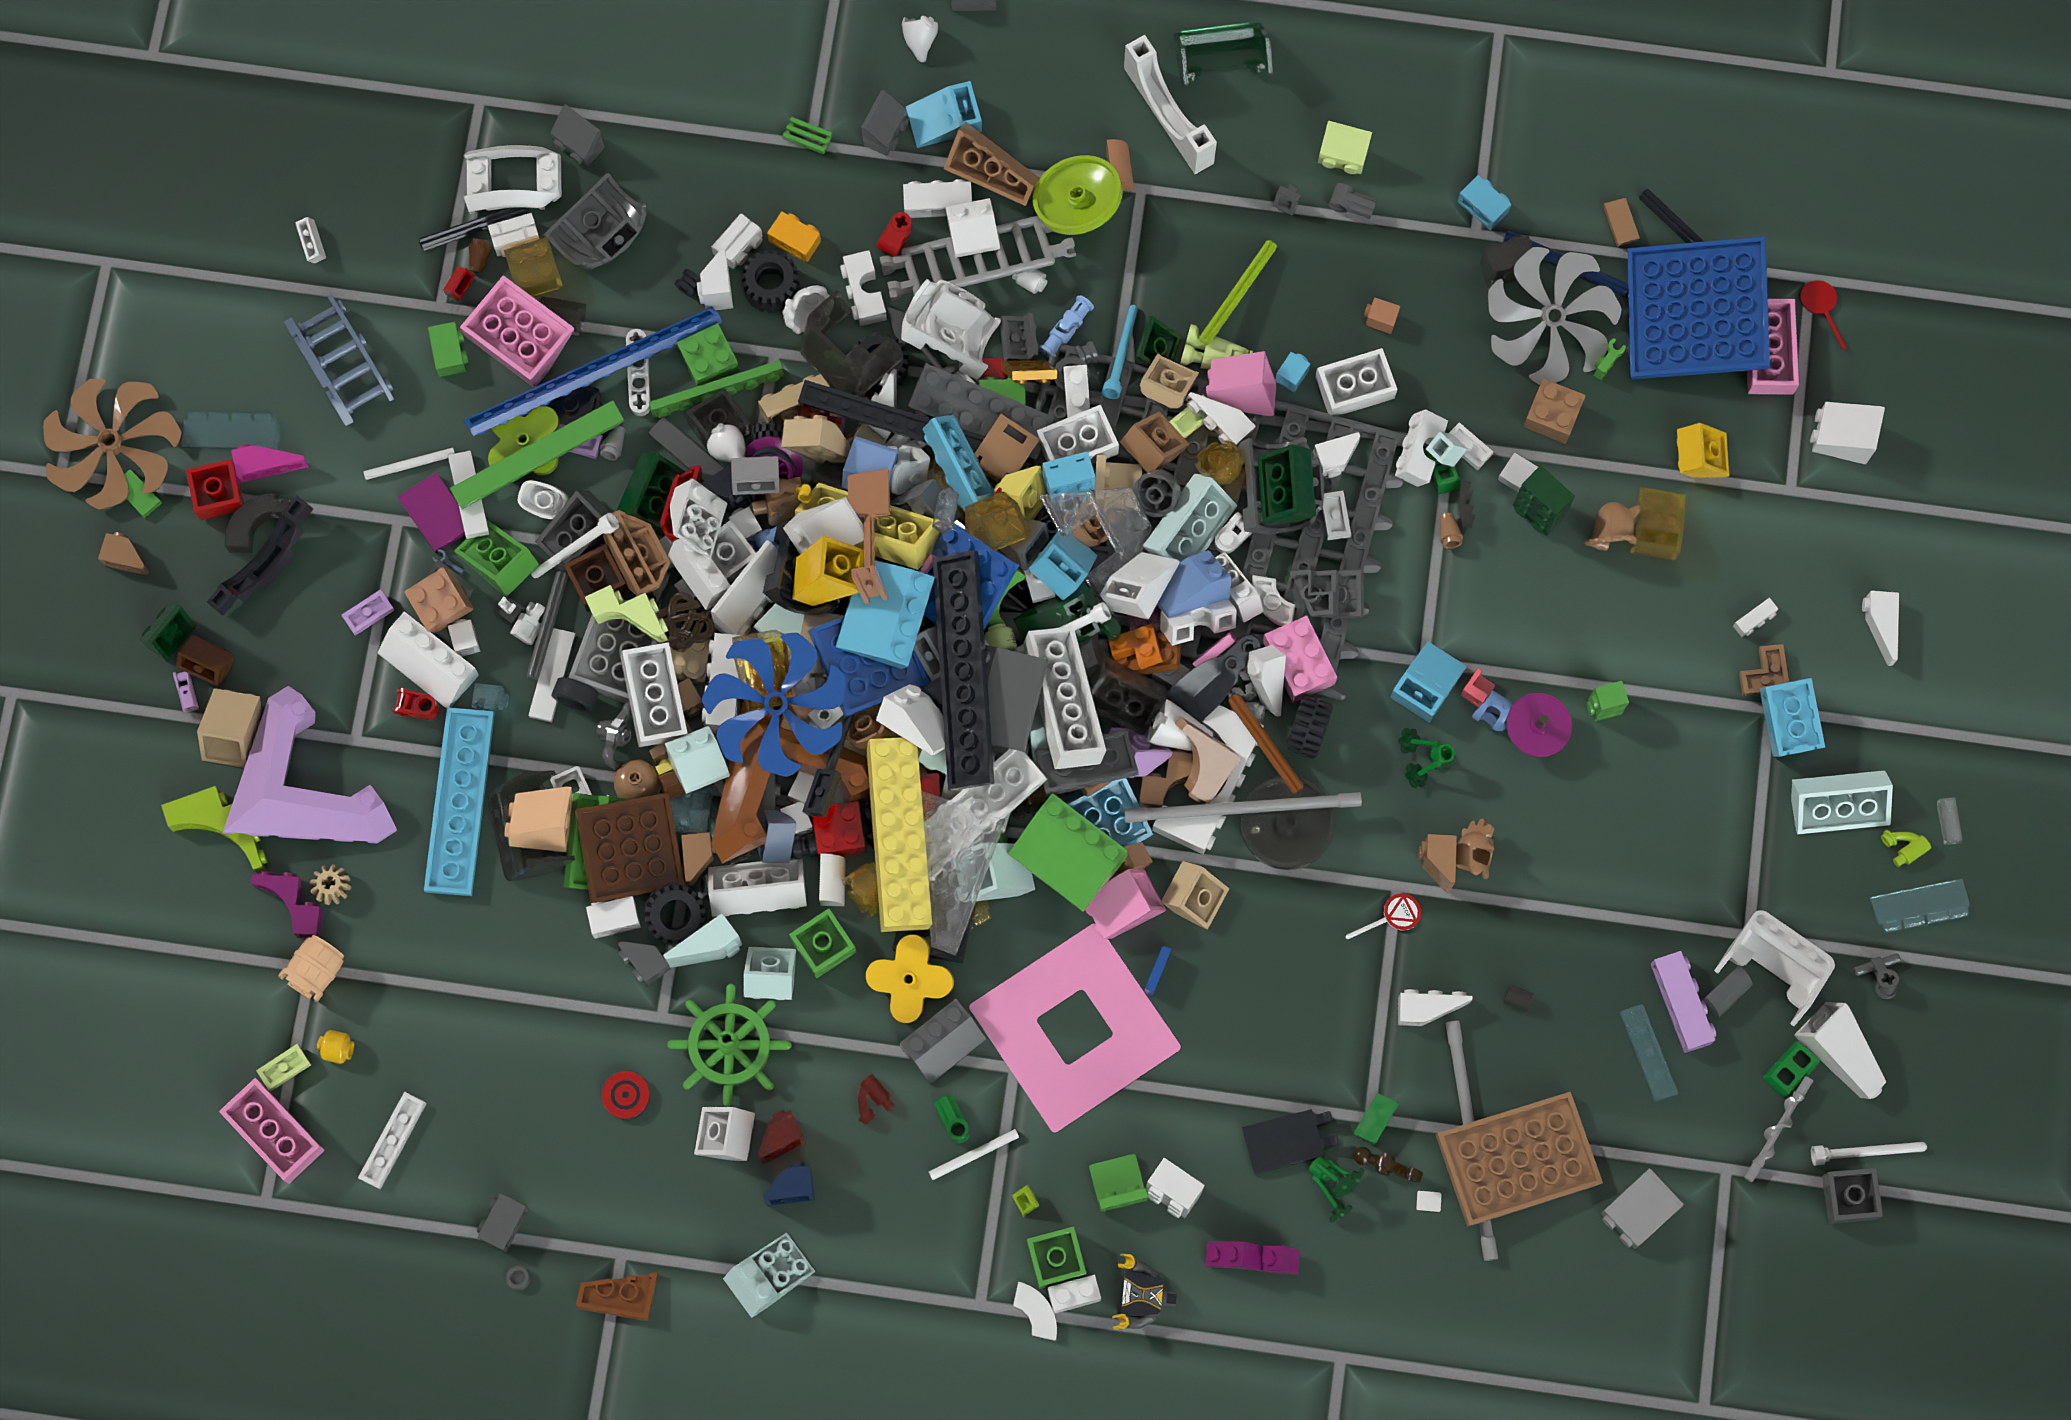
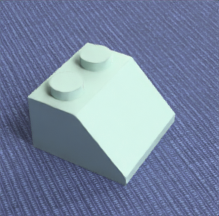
M709 726L665 743L669 762L686 794L730 776L719 745Z
M748 947L744 969V997L792 1000L796 949Z

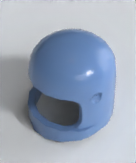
M1492 690L1486 701L1474 712L1472 718L1477 721L1482 719L1488 722L1495 731H1503L1507 729V717L1513 703ZM1492 713L1499 715L1498 720L1494 717Z

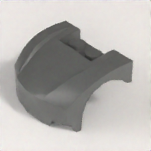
M606 173L542 237L565 259L576 266L591 270L610 263L626 251L643 227L647 214L645 202L641 204L633 200L619 187L611 175Z
M1305 437L1283 444H1260L1251 438L1238 443L1239 466H1245L1248 507L1243 509L1244 532L1261 534L1283 533L1302 529L1315 522L1318 512L1323 507L1324 480L1319 458L1313 456L1312 452L1316 516L1300 522L1265 524L1262 520L1258 456L1291 444L1310 449L1308 444H1306L1307 439Z

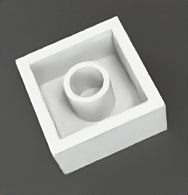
M1514 453L1499 475L1498 480L1519 492L1522 483L1538 467Z

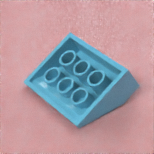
M875 561V567L888 592V600L883 601L881 596L870 598L869 604H865L860 593L851 595L836 648L904 669L909 665L935 577L913 569Z
M1126 778L1111 781L1109 785L1088 798L1081 789H1077L1061 798L1063 802L1122 847L1141 842L1153 835L1147 821L1125 823L1124 809L1140 808Z

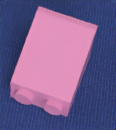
M1265 351L1211 360V369L1208 370L1209 385L1206 386V393L1209 399L1234 407L1245 413L1274 416L1276 381Z
M1128 869L1108 881L1085 910L1088 915L1093 917L1097 933L1104 939H1112L1165 912L1166 908L1161 903V899L1145 869Z

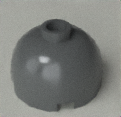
M1152 470L1143 474L1136 481L1133 489L1135 503L1139 504L1144 514L1152 517H1162L1170 513L1177 506L1181 496L1180 485L1177 479L1171 473L1164 470Z

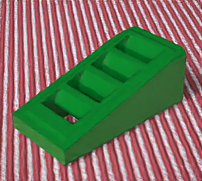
M1423 449L1426 457L1435 461V465L1441 464L1436 458L1432 459L1433 455ZM1434 466L1431 477L1438 494L1459 489L1460 477L1455 466Z

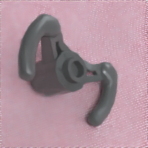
M630 701L625 703L622 711L614 720H602L596 729V734L600 740L606 742L602 757L605 763L615 770H618L625 762L614 760V752L617 746L622 747L626 745L632 736L630 727L627 725L632 714Z

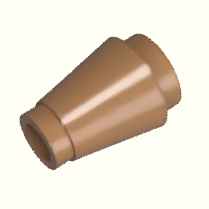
M1444 513L1440 516V542L1446 549L1459 547L1462 544L1463 535L1453 513Z

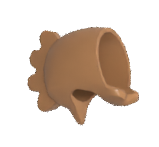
M1480 819L1479 822H1470L1468 829H1462V837L1456 846V867L1469 871L1474 875L1482 874L1484 879H1488L1492 855L1495 850L1494 841L1491 838L1494 826L1488 824L1487 820Z

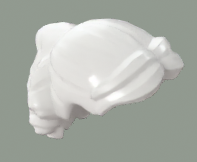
M818 285L809 286L799 290L792 299H787L782 312L786 326L791 328L796 334L807 332L809 329L808 325L812 324L815 320L823 316L826 317L833 304V300L827 294L826 288Z

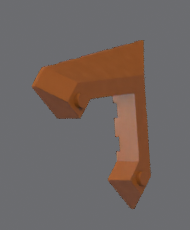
M743 701L740 715L760 710V708ZM770 713L753 725L744 735L740 744L743 763L729 761L728 771L730 776L725 779L711 842L722 864L765 844L767 835L756 815L771 772L765 771L760 766L758 752L765 731L772 718ZM779 717V739L786 758L801 765L798 771L815 776L817 769H825L833 747L819 755L807 752L793 731L781 728L782 718ZM843 746L835 768L841 774L838 785L847 802H855L870 795L868 761L866 756Z

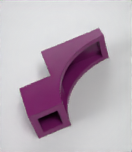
M259 871V875L251 874L250 883L254 888L272 892L286 903L292 918V933L297 938H311L312 935L321 938L324 911L317 906V903L303 902V905H301L303 881L297 877V874L283 873L282 876H275L272 872Z
M1243 1241L1207 1242L1205 1266L1211 1268L1255 1270L1275 1274H1298L1300 1250L1284 1246H1261Z

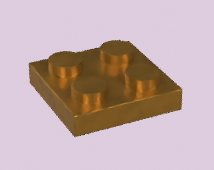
M1046 360L1001 361V370L1014 383H1027V380L1047 383L1050 379H1057V370Z

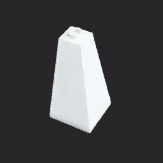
M1825 1002L1794 1036L1860 1098L1873 1099L1881 1093L1882 1086L1886 1083V1080L1849 1006L1846 1003Z

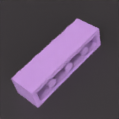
M1679 951L1655 959L1651 963V967L1684 1053L1711 1045L1715 1041L1716 1031L1713 1024L1707 1020L1706 1014H1708L1705 1002L1703 1000L1700 1001L1697 994L1699 987L1696 979H1692L1689 973L1691 967L1688 958Z

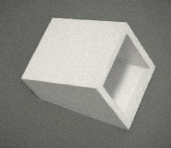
M1825 402L1822 409L1818 408L1816 412L1815 422H1818L1817 430H1813L1810 443H1813L1812 452L1866 464L1876 451L1885 407Z

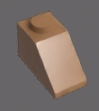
M115 532L114 535L106 533L98 557L103 566L148 576L149 570L128 536L119 532Z
M710 832L681 835L687 886H693L714 861L713 853H716L711 843L712 837Z

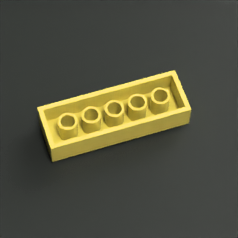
M818 483L811 491L813 493L811 501L809 503L802 502L796 508L795 515L844 497L848 500V492ZM891 505L890 515L874 519L875 556L919 570L928 556L932 554L934 545L940 536L939 520ZM864 540L854 546L864 550Z

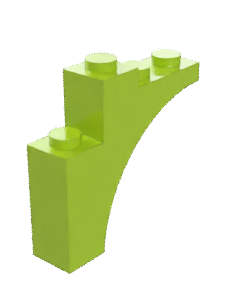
M216 786L161 805L167 825L173 832L184 829H203L219 833L231 839L242 848L257 874H259V871H267L265 863H268L266 854L263 849H259L257 843L261 841L260 836H251L246 833L223 834L232 804L228 805L225 792H220Z

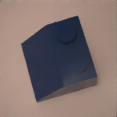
M804 1162L790 1164L791 1168H785L763 1195L766 1205L773 1206L815 1201L813 1175L810 1165L805 1166Z

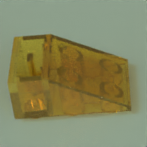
M1645 487L1639 488L1637 505H1640L1641 510L1635 517L1632 534L1637 540L1636 544H1631L1630 553L1670 560L1677 559L1681 551L1684 531L1685 494Z

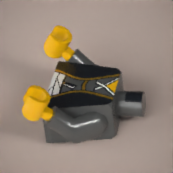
M1131 1254L1120 1255L1126 1258V1263L1118 1264V1267L1125 1268L1126 1270L1121 1314L1112 1316V1318H1117L1120 1323L1119 1326H1113V1329H1140L1154 1322L1156 1316H1160L1161 1305L1176 1307L1177 1292L1163 1291L1164 1280L1160 1279L1159 1273L1147 1263L1134 1259Z

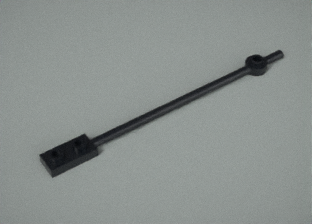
M897 564V566H900V567H904V568L907 567V566H904V565H901V564ZM854 714L843 717L841 722V740L833 746L826 768L817 769L802 810L807 816H827L841 776L835 768Z

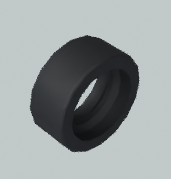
M563 677L557 679L551 694L556 701L585 712H592L599 695L592 687Z

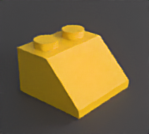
M1702 423L1677 429L1678 467L1681 474L1692 478L1729 476L1726 432Z

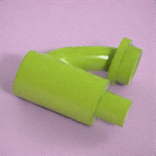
M1885 830L1883 835H1881V840L1887 847L1897 845L1898 840L1910 842L1899 850V856L1893 859L1897 867L1904 863L1909 865L1931 849L1930 843L1924 836H1919L1912 832L1891 833Z

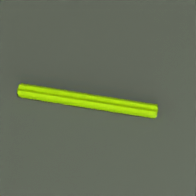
M1267 240L1200 335L1199 340L1202 343L1210 345L1275 252L1277 245L1274 242Z

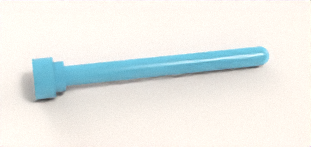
M1136 305L1129 307L1112 374L1103 386L1102 394L1109 399L1120 397L1122 386L1119 379L1138 311Z

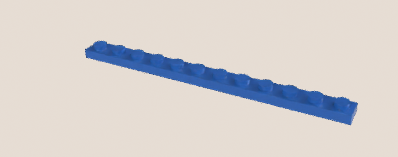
M710 307L464 419L465 425L472 436L484 434L488 429L496 425L507 423L509 419L518 415H525L531 409L538 406H545L551 400L560 396H567L577 388L589 386L593 381L601 377H609L613 372L621 368H628L634 362L641 359L650 358L656 352L670 349L677 342L717 323H722L721 317L713 307Z

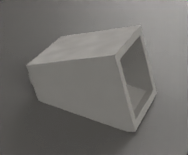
M1649 1168L1601 1214L1604 1217L1602 1219L1603 1222L1610 1229L1613 1230L1615 1228L1621 1235L1619 1237L1620 1240L1628 1248L1632 1246L1633 1249H1636L1684 1204Z

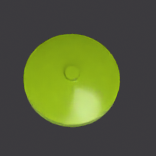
M1089 155L1070 157L1056 163L1041 176L1034 189L1033 206L1039 220L1048 229L1066 235L1086 233L1103 225L1116 212L1122 199V182L1116 169L1102 158Z

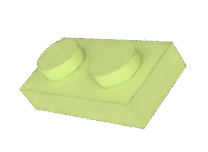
M296 1044L256 1071L267 1089L271 1092L311 1066V1063L300 1046Z

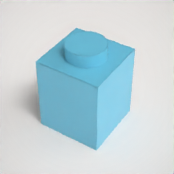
M1290 352L1278 370L1275 381L1295 393L1309 372L1310 363L1308 359L1301 354Z

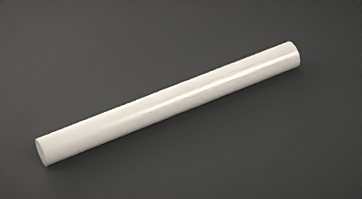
M453 448L363 472L365 479L368 480L448 458V455L455 454Z
M1014 1129L929 1171L932 1180L1018 1139V1133Z

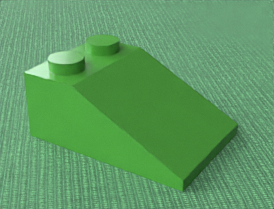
M486 519L489 535L466 539L454 552L493 588L507 597L539 564L527 547Z

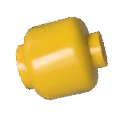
M329 1030L324 1036L319 1037L317 1050H320V1056L323 1060L341 1064L346 1059L350 1060L354 1050V1041H351V1036L347 1033Z

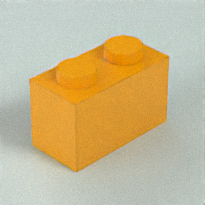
M782 211L767 232L770 243L805 263L809 261L821 243L820 233L816 227L810 224L805 225L795 215L791 213L787 215Z

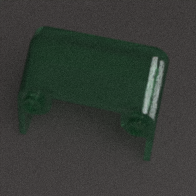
M1251 22L1181 31L1174 34L1179 75L1184 85H1187L1188 81L1198 79L1202 71L1245 66L1251 72H1261L1265 68L1268 74L1273 73L1270 37L1261 23Z

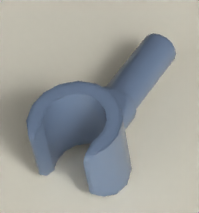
M437 550L443 556L440 561L460 575L464 573L463 569L449 560V557L443 550Z

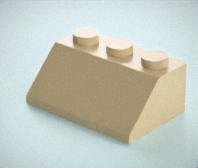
M821 374L817 376L810 375L799 384H790L776 394L769 393L763 396L758 401V405L765 422H774V424L779 422L783 425L784 420L794 419L795 416L807 417L813 411H821L798 403V399L805 380L829 387Z

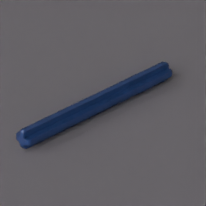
M1510 230L1507 231L1503 239L1504 243L1524 252H1527L1532 247L1548 249L1549 253L1542 260L1557 266L1559 259L1563 256V254ZM1588 271L1579 275V277L1594 284L1606 286L1621 296H1626L1628 292L1627 283L1601 271Z

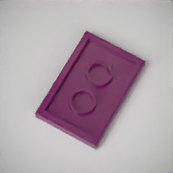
M436 472L397 497L435 553H438L437 550L444 549L465 535L459 504Z

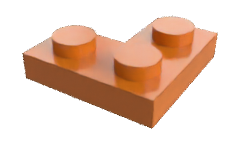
M1152 623L1123 633L1118 640L1112 641L1108 639L1115 661L1136 654L1141 670L1163 662L1155 628Z

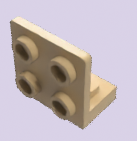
M1097 455L1094 501L1099 502L1104 508L1139 510V504H1136L1134 501L1133 489L1136 481L1142 476V466L1140 464L1107 463L1106 455Z

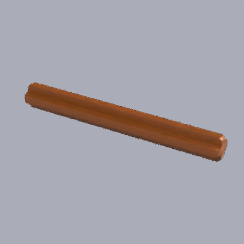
M1235 694L1230 697L1228 703L1291 792L1294 794L1299 792L1303 788L1302 782L1241 696Z

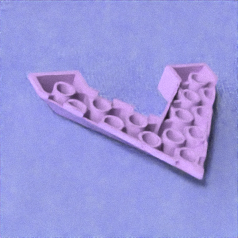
M289 686L269 697L223 834L246 833L251 836L267 837L269 835H277L282 838L313 840L324 838L344 842H353L355 840L377 844L396 832L397 829L384 802L371 785L351 797L285 786L295 735L315 724V711L302 694Z

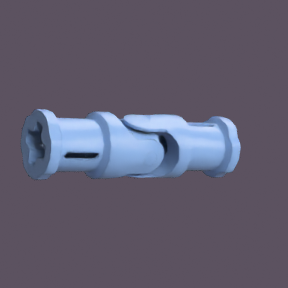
M1078 295L1072 308L1066 310L1063 319L1049 333L1050 337L1044 345L1039 346V351L1046 358H1049V355L1055 358V352L1062 344L1069 342L1076 329L1082 325V320L1086 314L1094 309V305L1087 298Z

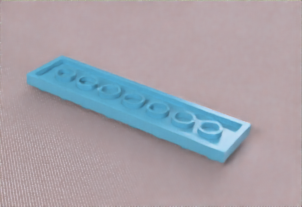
M447 708L424 892L472 896L495 717L494 711Z

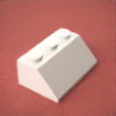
M1101 405L1037 430L1047 462L1088 451L1091 463L1095 464L1097 455H1106L1107 459L1117 455L1119 452V444Z

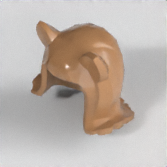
M1608 502L1603 505L1596 515L1592 538L1583 543L1586 546L1605 551L1608 550L1610 542L1625 540L1630 544H1636L1637 539L1632 534L1634 531V518L1641 510L1640 505L1627 508L1619 502Z

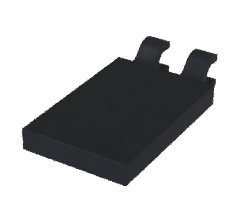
M1312 1109L1242 1127L1254 1174L1314 1160L1320 1156L1324 1157L1323 1149L1339 1146L1337 1134L1320 1139L1317 1126L1333 1121L1331 1112L1327 1111L1314 1116Z

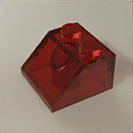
M782 1110L772 1115L773 1119L768 1122L758 1151V1156L763 1165L806 1143L791 1110L788 1112Z

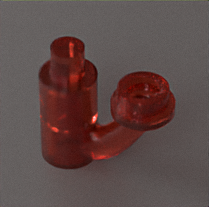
M873 1074L861 1082L858 1090L857 1099L861 1116L858 1121L864 1125L868 1124L875 1117L872 1108L869 1110L867 1108L868 1095L879 1107L882 1105L887 1111H890L895 1106L889 1099L891 1097L890 1093Z

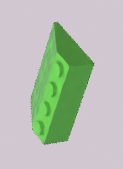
M1052 793L1035 814L1008 855L1084 912L1126 860L1128 851Z

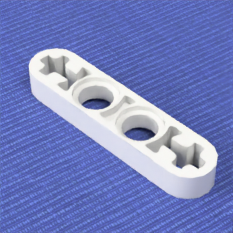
M640 329L631 330L626 336V346L634 342L635 336H639L642 339L646 337V334ZM649 358L644 359V363L640 367L632 365L627 368L629 405L631 411L636 416H645L650 411ZM635 379H644L645 385L639 389L633 386ZM637 395H641L643 404H646L642 405V409L634 406L638 404Z

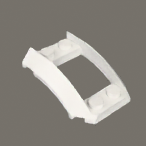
M507 145L468 151L463 155L467 159V195L464 196L470 214L482 209L489 211L519 207L545 210V206L551 201L555 202L562 196L561 155L537 146ZM507 157L537 158V191H491V159Z

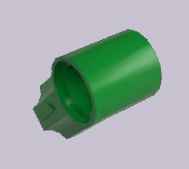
M953 1094L946 1095L934 1102L935 1108L952 1142L956 1144L965 1143L970 1137L968 1124ZM956 1126L965 1128V1132L961 1136L953 1135L952 1131Z

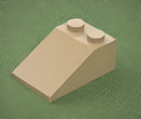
M814 415L813 419L795 416L794 419L784 420L781 447L820 464L846 463L851 446L838 426L828 421L826 416Z

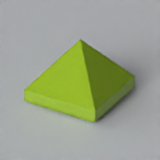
M1028 1185L1012 1195L1023 1217L1039 1207L1037 1196Z

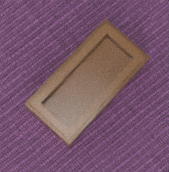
M1626 198L1604 203L1603 208L1617 247L1639 241L1640 237Z

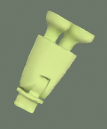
M1191 324L1180 364L1186 366L1196 362L1201 363V368L1211 369L1212 359L1248 354L1249 350L1215 336L1210 345H1205L1199 340V328ZM1195 349L1204 350V353L1198 352Z

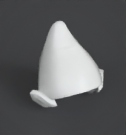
M921 16L920 20H915L914 18L909 20L907 17H904L902 28L905 41L916 59L924 63L927 60L928 50L937 35L938 23L934 22L932 17Z
M718 424L712 430V435L707 443L709 454L719 461L731 463V458L745 457V441L742 433L736 426Z

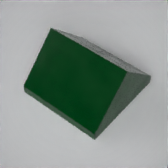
M1149 316L1136 354L1135 364L1150 367L1157 354L1174 362L1182 336L1154 316Z

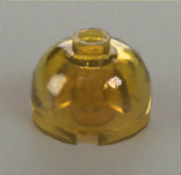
M1225 441L1226 444L1220 445L1218 442H1214L1206 446L1198 454V462L1195 463L1201 476L1213 478L1219 486L1230 484L1242 471V455L1236 444L1231 441Z

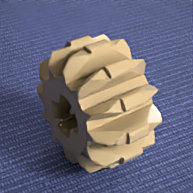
M332 864L328 871L324 865L322 866L323 873L320 874L318 871H315L314 875L317 879L310 880V884L315 886L311 889V893L313 895L317 894L316 900L319 902L324 900L326 905H330L332 899L336 904H339L340 900L338 897L342 896L346 899L347 895L344 890H351V886L347 884L350 881V877L344 875L345 870L343 868L337 870V867ZM331 881H333L335 883V886L332 885L330 886V889H328L326 887V884H331Z

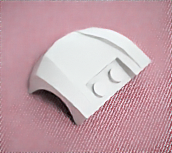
M926 279L916 292L906 311L902 324L901 339L920 350L926 343L930 348L947 354L950 359L959 361V371L978 380L988 368V365L982 361L985 346L1001 320L1000 318H993L984 310L985 303L963 288L944 280L933 283Z

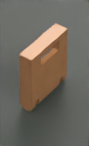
M1000 414L974 455L976 459L979 456L983 457L979 463L980 467L1001 481L1006 473L1011 474L1020 471L1040 439ZM1007 426L1026 437L1023 444L1004 432Z

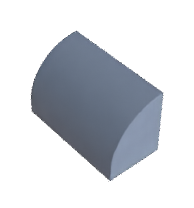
M764 810L761 826L767 837L765 844L757 847L762 863L790 862L797 824L791 816L775 810Z

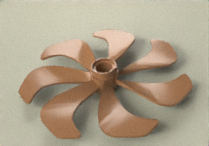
M89 379L73 393L71 397L73 410L88 425L100 432L98 436L77 434L65 429L60 422L58 411H53L44 420L43 425L44 441L49 449L55 452H70L99 445V447L84 460L69 468L63 469L47 463L46 474L48 480L64 491H78L89 481L105 453L107 454L106 482L102 491L91 498H87L86 503L99 510L118 505L125 501L129 493L126 477L116 458V455L123 453L135 462L145 475L142 493L148 494L158 490L168 471L166 459L152 452L126 447L123 440L148 435L162 436L175 448L179 444L182 432L173 416L168 412H157L121 436L118 433L124 419L135 405L142 400L159 398L157 391L149 383L126 382L119 387L115 398L112 429H106L98 413L96 401L99 391L106 384V380ZM115 439L112 445L106 446L109 440Z

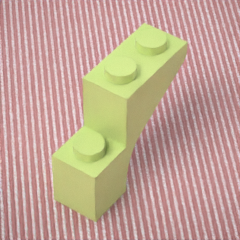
M611 585L585 597L598 624L612 619H622L628 621L659 643L668 640L665 632L669 630L663 618L658 619L656 615L659 608L654 598L649 600L646 593L624 602L619 590L615 592Z

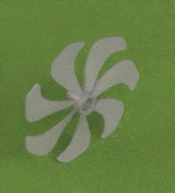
M1532 247L1518 259L1514 266V275L1519 284L1544 306L1541 310L1520 305L1509 299L1504 292L1502 279L1497 280L1488 290L1489 313L1494 320L1498 322H1514L1540 317L1541 323L1527 334L1512 341L1500 339L1496 335L1491 336L1492 352L1510 365L1522 364L1532 352L1546 326L1551 327L1550 349L1547 361L1542 369L1529 375V378L1538 385L1541 384L1542 379L1556 383L1562 381L1568 375V358L1556 328L1559 325L1569 331L1583 347L1586 355L1583 372L1597 369L1594 365L1601 355L1605 356L1608 342L1604 334L1590 327L1566 321L1565 318L1566 315L1596 310L1603 312L1612 324L1616 325L1622 309L1613 291L1606 286H1596L1578 296L1565 308L1561 307L1570 285L1581 273L1600 271L1598 263L1591 255L1569 252L1559 259L1555 273L1554 304H1551L1539 275V264L1549 253V250L1541 247ZM1552 309L1557 314L1553 322L1549 319V312Z

